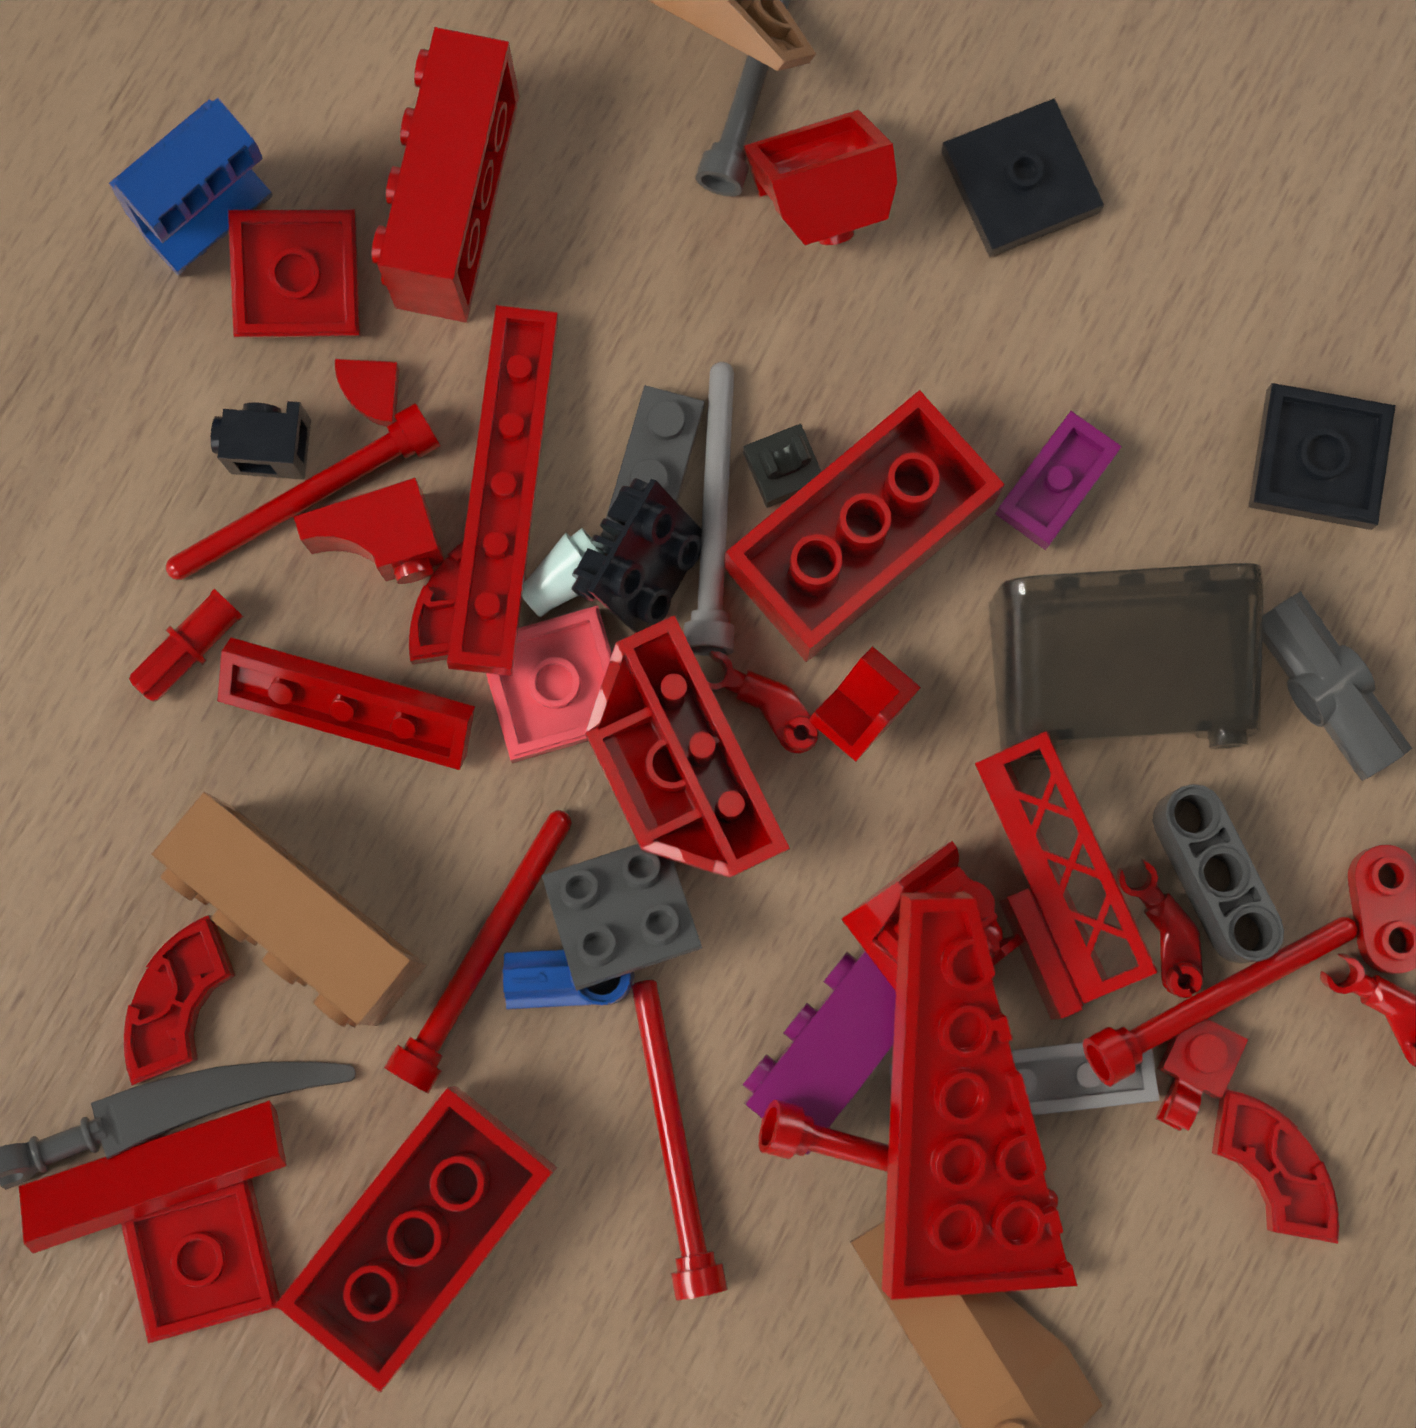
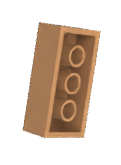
M206 792L201 794L151 854L167 867L160 877L170 887L190 901L196 898L205 905L211 903L218 909L211 917L214 923L237 941L242 943L244 940H247L255 946L259 943L268 950V953L262 959L263 963L292 985L298 982L304 987L309 984L320 993L313 1001L314 1005L342 1027H345L346 1024L354 1028L357 1025L378 1026L427 966L236 808Z

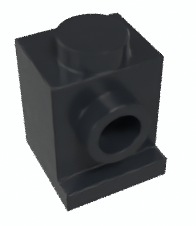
M287 401L286 413H281V409L277 406L259 402L245 403L243 410L223 409L222 416H215L212 422L211 449L214 454H218L217 458L230 474L305 480L311 419L301 403Z

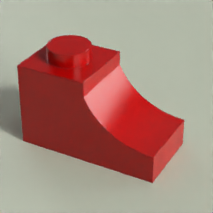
M416 478L293 516L300 540L311 554L327 551H344L363 556L376 564V568L386 582L396 579L398 584H408L425 579L433 574V566L442 564L444 561L424 494Z

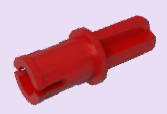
M213 589L210 595L175 630L171 626L166 629L170 635L130 674V682L144 697L152 702L158 701L197 661L203 665L207 661L203 655L244 616L217 590Z

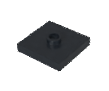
M1055 98L943 142L941 148L942 155L989 258L1101 213L1104 207L1100 194Z
M1272 383L1266 390L1248 507L1368 530L1375 528L1379 523L1396 405Z

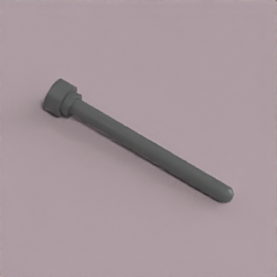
M780 0L788 10L791 0ZM747 55L720 142L713 143L711 149L706 150L702 154L695 176L697 183L704 189L722 196H738L742 193L749 171V166L745 162L746 153L743 150V145L745 144L769 66Z

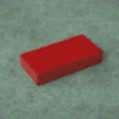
M1029 888L1000 900L999 903L1013 935L1019 934L1024 941L1019 945V948L1050 1019H1063L1081 1011V1007L1084 1005L1033 891H1029Z

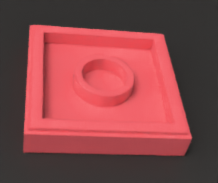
M598 605L518 628L513 675L486 673L512 763L588 741L585 732L612 655Z

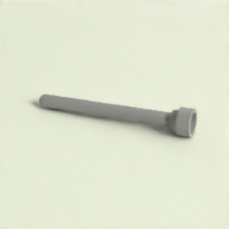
M726 362L714 364L709 375L698 610L692 611L691 621L684 624V635L693 653L702 656H709L708 654L711 651H720L725 655L732 654L734 651L735 626L729 623V613L723 611L734 370Z

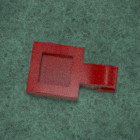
M1209 1019L1171 1038L1157 1069L1173 1077L1174 1080L1158 1110L1156 1120L1178 1131H1181L1182 1128L1189 1131L1198 1114L1202 1093L1215 1099L1223 1097L1249 1039Z

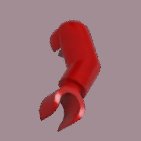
M720 651L709 652L710 658L721 664L725 672L721 682L716 684L708 682L712 692L725 688L736 693V699L759 708L785 750L801 754L815 746L819 730L810 723L809 718L811 715L792 688L750 670L746 674L733 668L731 660Z
M1141 859L1143 866L1147 870L1148 877L1145 884L1138 888H1132L1126 884L1124 873L1119 868L1116 874L1118 885L1128 895L1138 897L1146 907L1144 914L1160 932L1161 979L1163 986L1171 994L1184 999L1192 997V994L1195 992L1199 993L1203 985L1204 975L1200 932L1196 924L1170 893L1164 894L1157 885V871L1148 861Z
M1338 953L1337 955L1349 965V976L1341 983H1334L1328 974L1321 971L1320 980L1322 983L1336 993H1354L1360 996L1362 1004L1383 1014L1405 1058L1411 1065L1416 1067V995L1378 975L1368 976L1365 974L1364 967L1359 961L1345 953Z

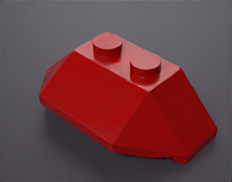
M675 615L616 642L585 735L641 851L727 878H732L788 851L790 847Z

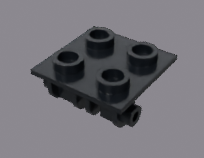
M634 478L629 487L622 486L619 490V494L607 514L611 520L604 518L600 524L606 532L617 538L616 541L613 542L598 535L593 536L591 543L606 553L607 556L588 548L577 568L572 572V576L576 580L571 590L589 601H594L596 598L628 628L637 633L663 621L668 614L671 599L685 574L699 559L702 547V529L656 480L651 479L649 483Z

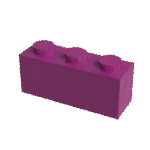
M865 950L861 952L857 959L849 952L842 956L823 981L832 989L817 1010L808 1003L802 1007L783 1032L792 1042L778 1060L775 1061L766 1054L742 1084L752 1092L744 1104L762 1119L768 1105L773 1100H780L801 1106L804 1109L805 1115L813 1117L814 1124L829 1128L893 1046L896 991Z

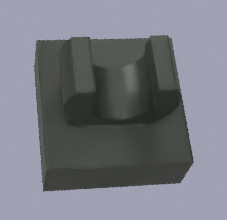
M801 423L743 446V454L766 508L788 500L822 472Z

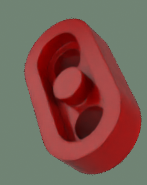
M1378 845L1365 849L1352 860L1347 877L1353 919L1358 929L1356 938L1360 955L1371 968L1381 973L1398 974L1412 971L1416 968V863L1406 851L1393 845ZM1383 865L1389 866L1395 872L1396 882L1392 888L1383 886L1379 880L1378 873ZM1394 929L1400 930L1406 938V946L1400 953L1394 951L1389 945V935Z

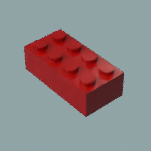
M434 27L429 50L420 49L417 56L414 83L415 87L420 89L415 108L407 107L402 118L400 142L401 145L406 146L401 167L393 166L388 176L386 202L392 206L387 226L379 225L375 231L372 244V262L377 264L380 270L381 283L387 287L395 309L467 323L520 96L509 41Z
M919 390L725 552V570L807 663L995 504L1005 484Z
M447 1087L275 1306L372 1387L381 1392L392 1381L558 1167L459 1087Z

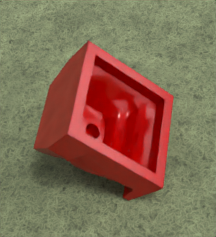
M859 109L743 145L758 195L760 197L765 195L770 197L774 203L775 210L804 245L818 241L822 245L840 244L850 240L855 235L854 230L888 220L898 182L893 143Z
M953 841L916 862L841 918L895 991L901 893L965 892L975 897L993 966L1024 942L1019 934L1003 939V931L996 921L998 916L994 912L995 901L992 893L985 885L968 878L960 866L958 867L959 853Z

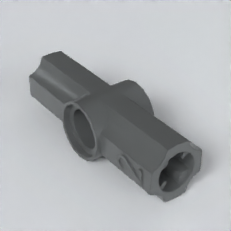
M1301 591L1283 601L1251 624L1289 677L1287 682L1288 691L1297 708L1311 723L1325 728L1361 781L1388 767L1412 749L1373 694L1376 689L1375 681L1367 665L1351 648L1345 645H1338Z

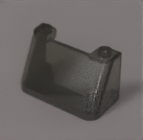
M1232 563L1049 574L1014 578L1002 583L989 602L1001 751L1045 731H1048L1056 750L1059 746H1064L1071 741L1193 733H1195L1196 738L1209 739L1210 749H1231L1249 745L1248 737L1260 732L1264 602L1261 566L1252 563ZM1040 749L1019 758L1021 761L1045 760Z

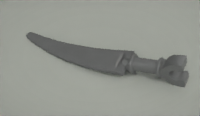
M261 1062L214 1067L136 1086L92 1102L94 1120L90 1121L88 1117L81 1118L80 1125L40 1140L38 1137L33 1136L26 1143L1 1146L0 1185L5 1190L31 1179L38 1171L42 1173L47 1172L49 1164L88 1149L92 1153H97L101 1144L106 1158L109 1160L146 1140L228 1108L302 1089L350 1082L355 1078L356 1070L351 1065L325 1062Z

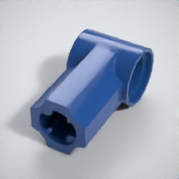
M564 949L504 953L503 992L506 1009L615 1004L629 994L634 983L635 974L631 972L622 975L620 983L610 994L599 995L592 991L590 987L576 991Z

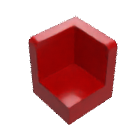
M872 646L859 659L838 688L814 711L809 720L813 726L857 762L893 723L921 687Z

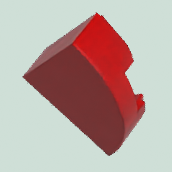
M335 359L337 381L348 402L359 413L375 424L387 427L396 421L394 415L397 411L400 372L397 362Z

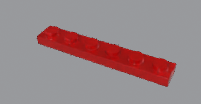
M500 305L495 307L447 657L448 669L507 676L513 675L558 326V312Z

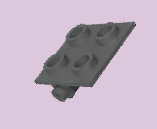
M635 844L542 875L576 991L703 949L673 860L641 851L639 845Z

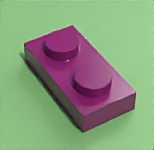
M1070 411L1004 499L995 515L1046 550L1122 446Z

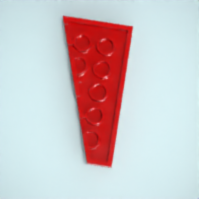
M965 892L901 893L882 1291L891 1300L1078 1286L1073 1266L1066 1259L1060 1234L1064 1231L1059 1212L1052 1206L1044 1176L1047 1167L1022 1074L1016 1070L1009 1041L1013 1039L1007 1016L1001 1013L992 978L996 974L975 897Z

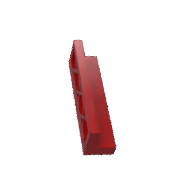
M1048 731L974 763L1083 1004L1158 972ZM1039 749L1051 773L1042 799L1022 791L1010 765V762ZM1055 786H1057L1067 808L1050 802ZM1028 802L1039 806L1035 817ZM1046 810L1072 819L1077 829L1078 837L1070 858L1049 850L1040 830ZM1083 845L1094 868L1077 862ZM1056 863L1066 866L1062 877ZM1073 870L1099 879L1105 890L1106 896L1097 919L1078 912L1072 901L1067 886ZM1110 905L1121 928L1104 922ZM1083 923L1094 927L1090 938ZM1101 930L1126 939L1138 965L1108 978L1094 949Z

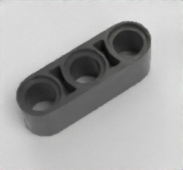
M1196 784L1180 787L1159 800L1154 809L1152 820L1154 829L1213 948L1222 958L1233 963L1242 964L1270 958L1278 952L1283 943L1284 927L1282 920L1222 801L1211 789ZM1178 801H1188L1199 810L1201 824L1196 833L1187 832L1177 824L1174 812ZM1210 858L1222 861L1229 870V885L1223 892L1211 888L1205 880L1204 867ZM1241 916L1250 918L1258 927L1259 941L1251 951L1242 948L1234 936V925Z

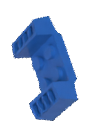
M218 97L214 101L210 99L109 182L126 215L135 224L145 241L177 276L185 271L186 267L196 258L204 255L207 249L228 234V210H254L272 197V192L251 169L263 159L256 142Z

